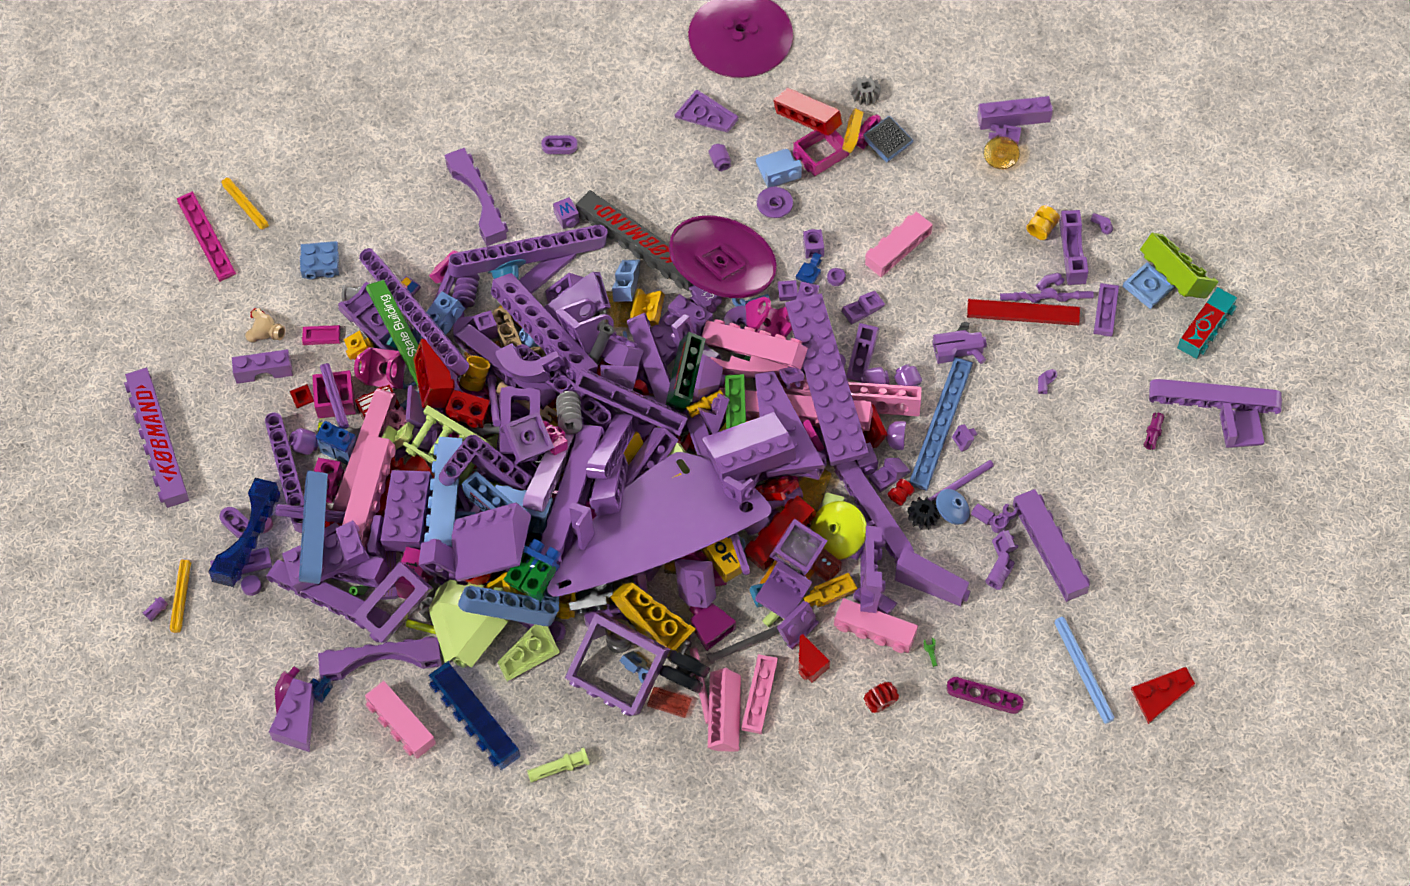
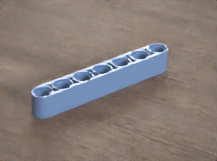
M308 470L306 475L299 582L319 584L321 580L328 474Z

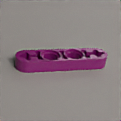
M952 677L947 682V693L953 697L1011 714H1017L1023 708L1024 701L1017 694L959 677ZM955 683H957L959 687L956 691H954L952 687ZM966 685L968 686L966 689V694H963V690ZM971 689H978L981 694L978 697H973L969 691ZM996 694L1000 697V701L993 703L989 700V696ZM1004 697H1007L1006 702H1005V706H1004V705H1002V703H1003ZM1013 700L1017 701L1015 708L1011 707Z

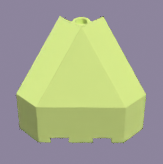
M448 580L439 586L429 607V613L444 662L452 660L462 668L466 666L472 668L509 620L462 611L458 606V602L464 588L467 586L459 585L454 580ZM468 583V585H467V586H476V587H482V588H484L483 585H473V584H469V583ZM494 588V590L504 591L502 588Z

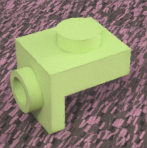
M407 422L398 431L388 425L384 430L382 438L390 439L395 444L397 450L404 442L409 443L411 441L414 425Z

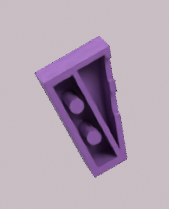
M614 331L610 335L602 353L603 361L616 366H639L644 350L638 348L637 343L628 341L626 337L616 335L617 332Z
M431 539L421 543L419 566L428 576L432 575L434 582L441 585L448 580L457 581L453 548L442 543L439 539ZM465 580L457 581L459 585H468V582Z
M293 678L269 730L273 741L310 752L315 691L312 684Z

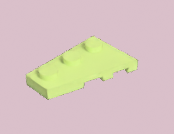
M534 624L497 663L504 678L509 681L560 652L548 626Z

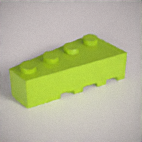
M1152 232L1139 249L1144 254V258L1156 266L1155 269L1159 273L1164 274L1167 277L1166 280L1179 289V294L1184 297L1205 299L1219 282L1215 278L1207 277L1205 269L1192 264L1193 259L1179 252L1180 248L1163 234Z

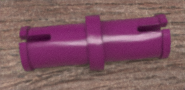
M1160 412L1153 413L1151 423L1146 429L1147 436L1143 446L1148 450H1151V446L1152 450L1156 448L1158 437L1162 433L1161 427L1165 416Z

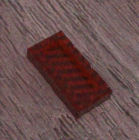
M653 687L647 706L685 718L692 698Z

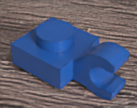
M815 252L810 264L804 262L796 275V279L801 282L814 284L821 273V269L818 266L822 261L820 259L822 255Z

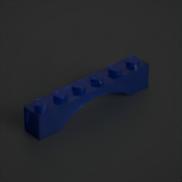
M255 477L248 491L251 514L247 528L232 546L216 555L209 569L212 582L234 587L236 582L241 579L242 570L250 560V553L252 549L256 548L260 533L264 532L267 518L271 517L273 506L280 499V491L276 482Z

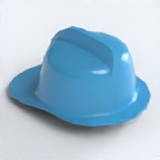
M518 259L507 262L495 270L489 271L488 274H492L493 279L512 273L518 279L519 268L526 263V260Z

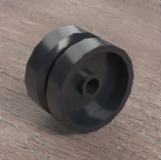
M671 649L667 659L669 662L677 665L675 669L671 666L663 665L659 675L699 694L703 684L701 681L693 678L695 674L702 678H707L711 668L686 653L682 654Z

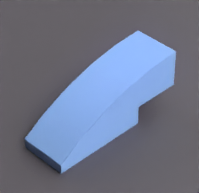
M640 260L621 261L615 273L616 281L612 287L614 302L633 300L638 283Z

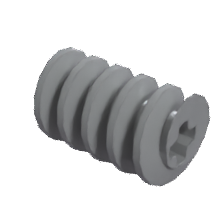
M565 391L556 399L558 427L566 434H575L582 429L580 397L573 391Z

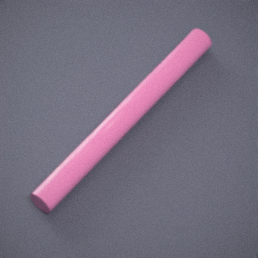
M690 649L691 656L700 660L698 649ZM695 675L696 679L703 684L699 696L705 723L708 724L709 699L704 678Z

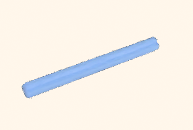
M1064 617L1057 618L1054 624L1105 724L1112 722L1114 716Z

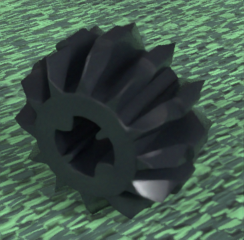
M927 496L925 500H922L920 497L917 498V501L912 500L907 512L909 514L908 520L913 521V527L919 524L921 530L923 525H926V528L929 530L931 525L936 526L937 520L940 519V513L935 505V499L929 501Z

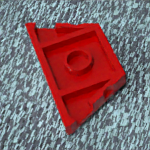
M788 477L779 480L770 478L765 483L755 486V489L766 501H780L786 499L785 493L787 495L791 494L799 487L797 479H788Z

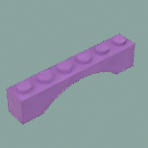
M461 148L445 154V162L452 178L469 186L481 202L482 212L478 224L480 234L486 246L507 239L506 232H508V227L505 221H501V213L498 207H494V199L491 194L487 193V185L484 180L481 181L478 167L473 166L474 160L471 153L467 154L465 148Z
M432 636L424 637L420 640L406 639L403 642L368 644L360 648L346 647L343 650H325L322 653H318L319 673L322 682L343 680L356 668L378 660L394 659L406 661L421 669L442 666L439 641L437 637L434 638Z

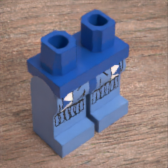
M324 421L315 436L320 452L333 459L337 458L338 461L348 465L356 443V436L343 428L341 429Z

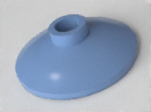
M944 489L937 495V509L946 521L951 524L960 525L968 520L970 515L969 505L960 493L952 489Z

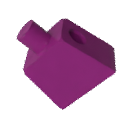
M713 603L707 608L692 606L689 608V611L694 615L690 619V625L695 628L694 632L706 651L736 630V621Z

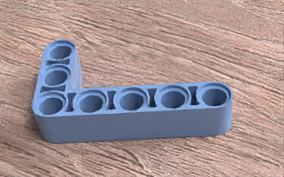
M548 585L543 593L544 597L541 602L526 595L467 586L461 594L458 606L462 611L550 626L559 611V596H551L547 591Z

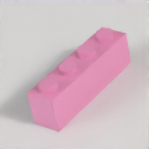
M917 211L912 216H907L899 227L896 226L891 231L890 235L883 237L875 248L867 251L865 265L882 277L932 233L933 224Z
M844 598L834 619V626L838 630L855 633L860 639L868 638L874 640V643L879 646H890L898 653H909L918 629V625L880 611L876 613L860 612V604Z
M385 681L365 695L367 701L365 705L372 714L374 712L377 713L381 725L384 728L388 726L392 730L390 734L397 742L401 741L404 744L403 749L409 756L413 754L418 759L436 744L434 736Z

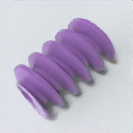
M478 274L456 277L452 297L457 299L465 309L475 305L474 300L476 299L477 287L479 286L478 281L480 280Z

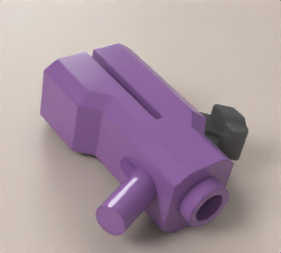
M962 322L955 332L933 335L932 343L934 352H936L937 364L953 362L955 357L973 355L980 364H983L986 361L982 355L984 348L987 347L986 338L982 337L981 332L969 333L970 323Z

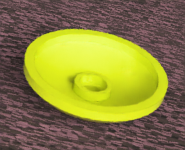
M834 501L818 510L812 520L810 529L827 540L820 554L830 559L842 560L853 556L860 550L866 539L867 524L864 515L856 506L844 501ZM836 525V530L832 532V527Z

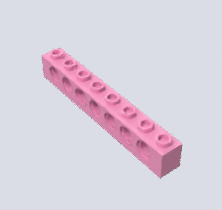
M777 377L786 394L811 396L806 379L800 381V387H797L795 382L791 383L788 390L782 378ZM848 382L853 400L872 402L878 414L920 416L922 387Z

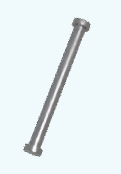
M777 626L715 653H707L706 656L712 665L715 664L716 660L777 635L780 632Z

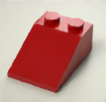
M421 339L413 361L422 408H426L427 405L431 408H445L447 401L450 399L451 392L455 388L454 379H451L450 371L425 339Z

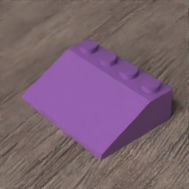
M774 412L702 438V442L722 485L723 479L727 476L739 481L796 460L795 446L789 433Z
M515 502L456 519L451 535L456 580L459 582L519 566L531 514Z

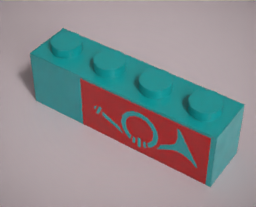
M1217 287L1180 338L1177 348L1195 359L1200 354L1204 355L1208 350L1209 345L1207 344L1209 341L1214 342L1218 335L1217 330L1219 328L1223 329L1228 321L1227 316L1234 314L1237 308L1235 305L1237 297Z

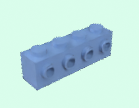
M441 291L427 310V313L446 335L462 315L465 308L457 299ZM414 328L412 334L419 345L421 339L424 338Z

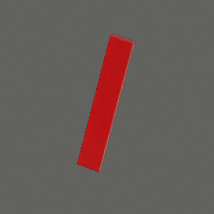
M968 299L967 318L1079 326L1080 307Z

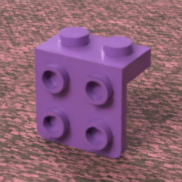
M778 561L755 597V600L783 619H786L796 609L812 581L808 580L804 575L797 573L788 565Z

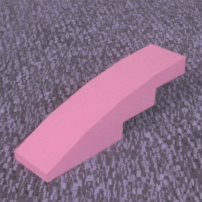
M751 355L750 361L731 356L729 362L711 357L713 361L723 367L722 374L724 375L744 374L745 378H755V374L774 371L776 376L780 377L779 369L788 368V366Z

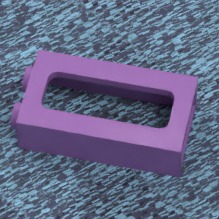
M507 386L501 388L499 414L501 425L499 426L498 452L509 460H516V457L506 434L502 433L500 429L503 425L510 423L511 400L530 401V415L538 411L540 413V390L532 387L519 389ZM529 433V442H531L532 435ZM538 457L529 461H537Z
M399 562L352 616L356 619L355 623L360 628H366L371 633L369 636L374 641L385 643L433 588L405 562ZM404 576L414 585L415 590L381 628H378L368 619L367 615L397 580Z

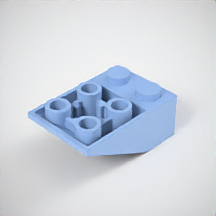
M496 485V488L513 503L517 502L523 508V500L527 490L520 491L506 485ZM550 498L544 512L524 508L531 514L533 530L530 533L542 536L543 531L546 530L547 518L553 509V498Z

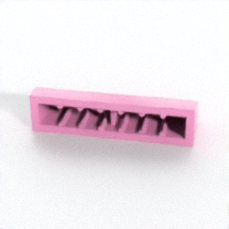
M727 668L710 672L708 748L715 751L735 752L739 751L741 675Z

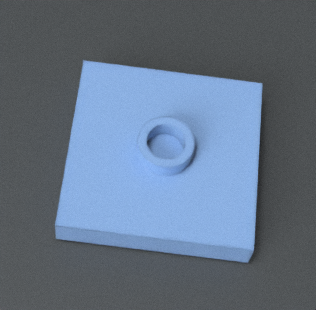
M1147 262L1128 278L1122 287L1149 309H1152L1175 286L1170 284L1163 274L1159 273Z

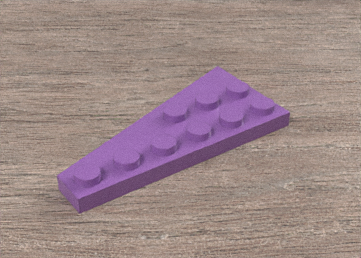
M775 372L755 374L760 417L774 412L789 433L796 451V460L767 470V477L825 469L823 461Z

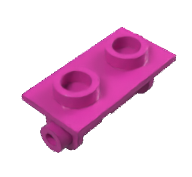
M879 115L870 116L860 126L856 146L862 150L868 145L863 135L880 123L881 117Z

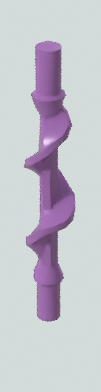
M1046 288L1040 294H1028L1025 291L1019 293H1000V301L1014 300L1016 302L1021 299H1027L1032 303H1039L1041 299L1055 298L1059 302H1066L1070 298L1077 300L1093 298L1094 294L1093 291L1079 290L1072 293H1057L1053 288Z

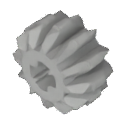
M864 75L862 79L857 77L856 81H853L851 96H853L854 101L859 100L860 105L865 102L868 106L869 101L874 104L876 99H879L881 87L877 79L873 80L872 76L866 78Z

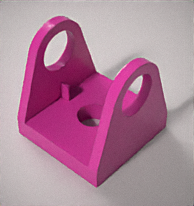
M768 297L749 301L745 305L747 327L755 329L756 333H760V330L771 333L773 337L776 334L787 337L791 332L792 327L786 307L780 309L771 308V301Z
M368 347L357 356L354 364V373L364 385L381 387L390 384L391 388L403 389L405 362L399 351ZM360 361H361L362 366H361V370H360V372H359V365H360ZM384 363H387L386 374L382 372V365Z

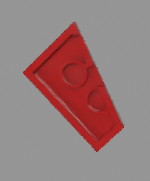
M1183 667L1131 687V691L1145 719L1150 724L1158 715L1193 688L1195 682L1187 667Z

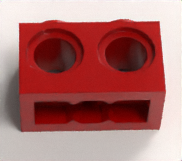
M453 389L446 407V417L455 422L467 423L468 426L473 428H483L490 411V400ZM455 406H462V407H463V408L460 409V410L454 409ZM475 411L481 412L480 415H473L472 413Z

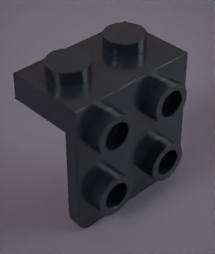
M613 582L576 592L577 601L569 603L570 611H577V614H587L592 609L604 611L608 610L607 607L615 606L616 604L610 599V596L614 593Z

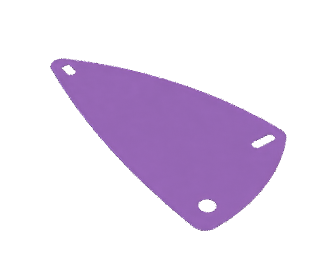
M676 452L656 464L624 489L620 512L596 516L593 519L594 536L584 550L579 548L578 539L575 541L559 565L560 567L557 572H555L547 591L551 596H563L613 582L668 563L716 543L766 518L772 511L771 506L755 489L753 496L745 501L752 503L753 509L750 512H742L739 508L741 503L724 494L723 485L710 460L684 452ZM677 460H684L690 469L688 474H684L676 463ZM742 479V480H739L738 482H740L741 484H744V483L746 482V480H745V479ZM571 580L569 586L559 589L557 583Z

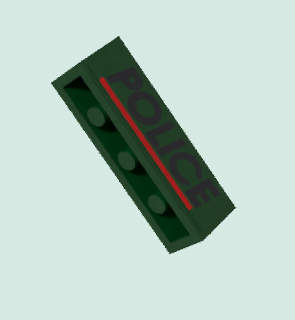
M688 332L680 341L665 405L683 412L692 402L706 338Z

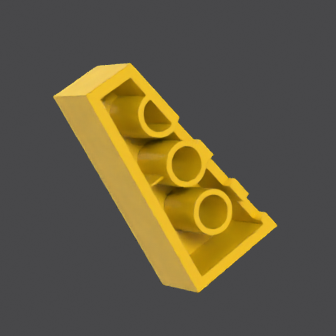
M634 583L622 584L610 596V599L639 633L669 649L676 650L695 630L693 626L685 623L678 615H674L667 607L659 604L653 597Z

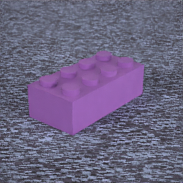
M391 471L380 540L385 551L405 552L406 547L421 549V543H424L425 532L427 533L428 527L426 526L427 514L430 513L428 500L429 496L432 497L433 491L430 490V481L433 478L429 471Z

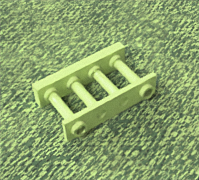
M427 405L423 411L426 415L424 425L412 444L404 442L403 446L406 448L405 452L413 457L418 455L432 464L433 461H436L434 459L436 456L434 455V445L428 455L420 451L418 447L431 426L436 424V422L443 425V430L439 437H448L449 434L454 432L460 435L459 438H462L463 442L469 435H478ZM480 437L482 440H484L486 443H488L490 446L494 448V445L492 443ZM472 462L460 475L459 484L461 486L475 467V464Z

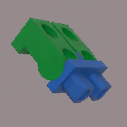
M534 539L529 547L524 545L520 565L511 567L503 580L509 586L541 602L547 585L554 577L555 571L557 572L560 567L557 562L561 553L550 547L546 555L541 554L545 545Z

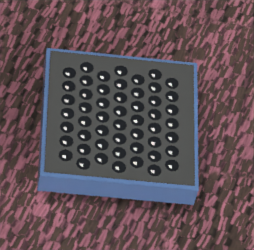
M890 116L863 135L864 140L886 163L914 141Z

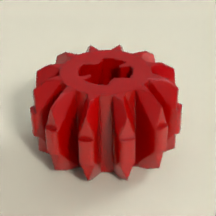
M892 682L880 683L865 693V704L871 712L878 713L883 711L899 699L898 690L893 686Z

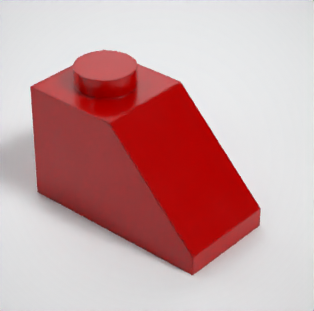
M802 634L799 640L798 673L804 680L808 679L813 683L830 668V660Z

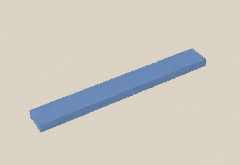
M957 357L954 358L909 481L913 487L928 490L973 362Z

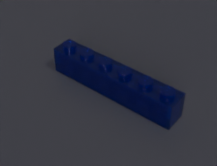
M448 661L428 675L430 680L428 685L434 693L438 692L442 696L440 700L446 708L450 706L454 711L452 715L458 723L462 721L467 735L470 738L474 736L477 740V747L482 753L484 751L487 752L489 755L488 760L494 768L498 766L500 770H503L521 757L519 748Z

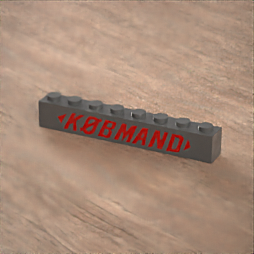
M591 190L576 203L580 219H586L592 226L602 225L606 227L609 239L616 240L623 249H629L637 259L646 261L650 268L659 270L664 278L673 280L680 289L684 288L689 291V287L693 286L674 266L669 254L668 243Z

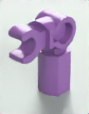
M978 503L972 510L971 515L984 524H989L995 533H1000L1006 529L1010 520L1016 517L1018 510L1015 509L1012 513L1007 512L1009 508L1007 503L1004 505L1002 513L994 516L993 512Z

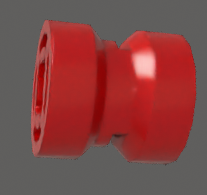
M900 479L896 483V487L888 492V497L897 505L902 506L906 502V498L915 492V489L907 480Z

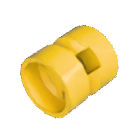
M1040 206L1034 217L1027 224L1026 229L1030 235L1039 240H1045L1059 222V214L1049 206Z
M469 356L466 359L469 363V368L466 373L461 375L460 384L467 390L481 391L486 381L490 363L482 357Z

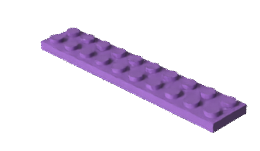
M822 293L785 302L794 338L802 341V345L808 348L802 366L831 466L869 457Z

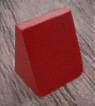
M308 384L289 391L296 408L314 402Z

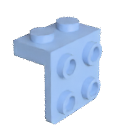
M783 149L756 158L757 167L767 188L801 178L802 165L800 160L794 161L789 149Z

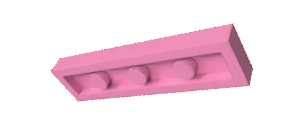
M758 654L742 723V731L762 734L778 658Z

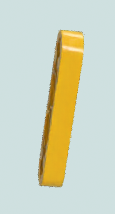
M854 108L849 117L842 149L849 153L853 151L857 143L863 112L857 108Z

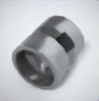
M615 619L621 622L622 624L630 627L629 623L625 620ZM607 628L605 629L606 643L612 652L623 653L631 647V641Z

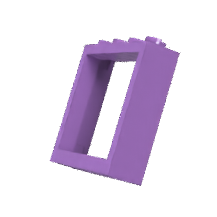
M602 612L595 613L565 678L570 681V685L586 689L588 695L604 699V703L608 706H617L622 709L621 712L630 717L632 715L635 716L640 714L671 649ZM600 625L656 655L632 705L576 675Z

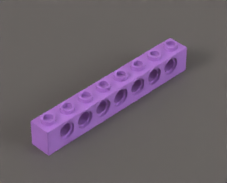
M512 273L493 279L491 288L493 298L507 310L535 343L543 349L546 355L557 351L563 357L565 364L560 366V369L566 374L568 379L576 383L582 368L595 374L597 373L598 365Z

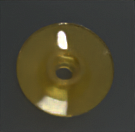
M995 137L989 140L984 147V158L993 168L1008 169L1013 167L1019 160V147L1010 138Z

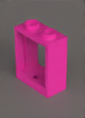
M813 130L793 143L794 157L800 160L806 171L811 172L814 176L849 156V152L842 149L844 138L836 130L829 136ZM825 138L836 151L815 163L804 150Z

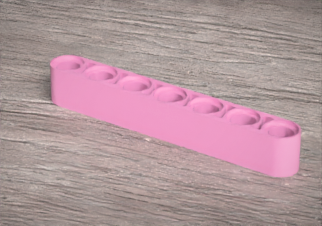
M378 388L375 390L336 495L333 511L346 512L367 436L382 438L396 402L397 395L395 393Z

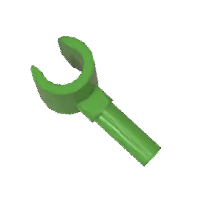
M932 638V645H927L924 639V650L929 653L932 666L936 667L938 666L934 652L936 641Z

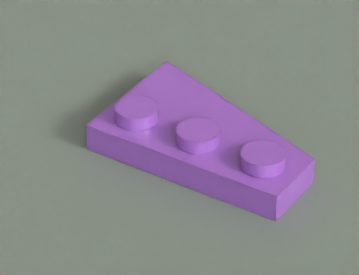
M697 89L674 115L675 118L727 133L739 120L737 115Z

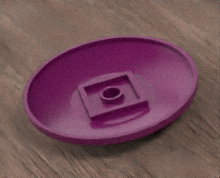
M709 0L694 14L688 29V40L692 53L707 69L727 77L749 78L769 72L785 59L792 46L793 29L785 11L772 0ZM738 28H743V29H745V31H743V32L736 31V30H737Z
M696 216L680 223L670 237L669 254L676 269L690 283L711 294L727 298L752 297L765 291L771 285L776 275V258L768 243L757 232L738 221L721 216Z

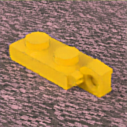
M846 573L815 586L809 592L810 595L803 597V601L808 602L811 607L814 605L821 607L853 594L858 588L850 573Z

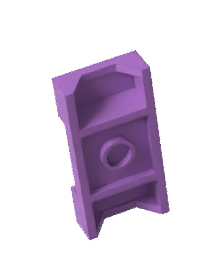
M366 281L356 295L348 301H341L338 304L339 311L350 322H354L376 345V348L398 351V349L387 344L391 335L366 290V286L369 284ZM408 324V326H409V328H410V330H411V332H412V331H413V328Z
M680 294L668 306V311L659 320V324L652 327L666 367L677 356L678 351L671 337L674 333L671 325L683 314L688 316L697 306ZM692 323L694 331L696 333L695 324Z
M353 520L335 528L337 533L324 538L320 582L370 559L362 545L358 533L360 530L359 526ZM300 545L282 553L292 586L298 592L315 585L314 583L299 582Z
M866 526L865 548L860 554V612L876 613L878 605H882L883 594L881 592H885L886 581L882 580V572H877V561L882 558L881 547L885 545V535H882V527Z

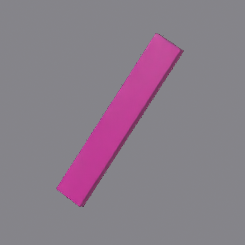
M193 191L176 198L219 282L236 275Z

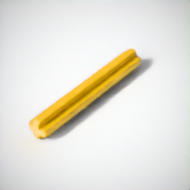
M228 177L221 181L222 186L261 230L267 228L268 221Z
M182 559L179 563L169 628L173 633H180L182 628L191 568L190 560Z

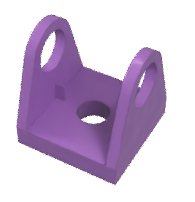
M590 299L578 301L561 307L556 311L562 328L587 354H590L600 332L597 330L598 324L604 319H607L608 324L612 327L614 324L613 319L607 314L591 318L595 313L596 306ZM590 304L591 309L589 313L585 316H580V309L584 305Z
M539 411L507 423L500 429L508 438L516 457V466L554 448ZM525 432H528L532 435L531 442H528L525 439Z

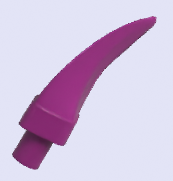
M293 666L289 673L284 670L276 683V714L293 678L300 672L296 666Z

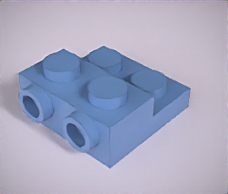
M337 241L301 244L300 272L302 278L311 280L316 277L332 278L334 275H339Z

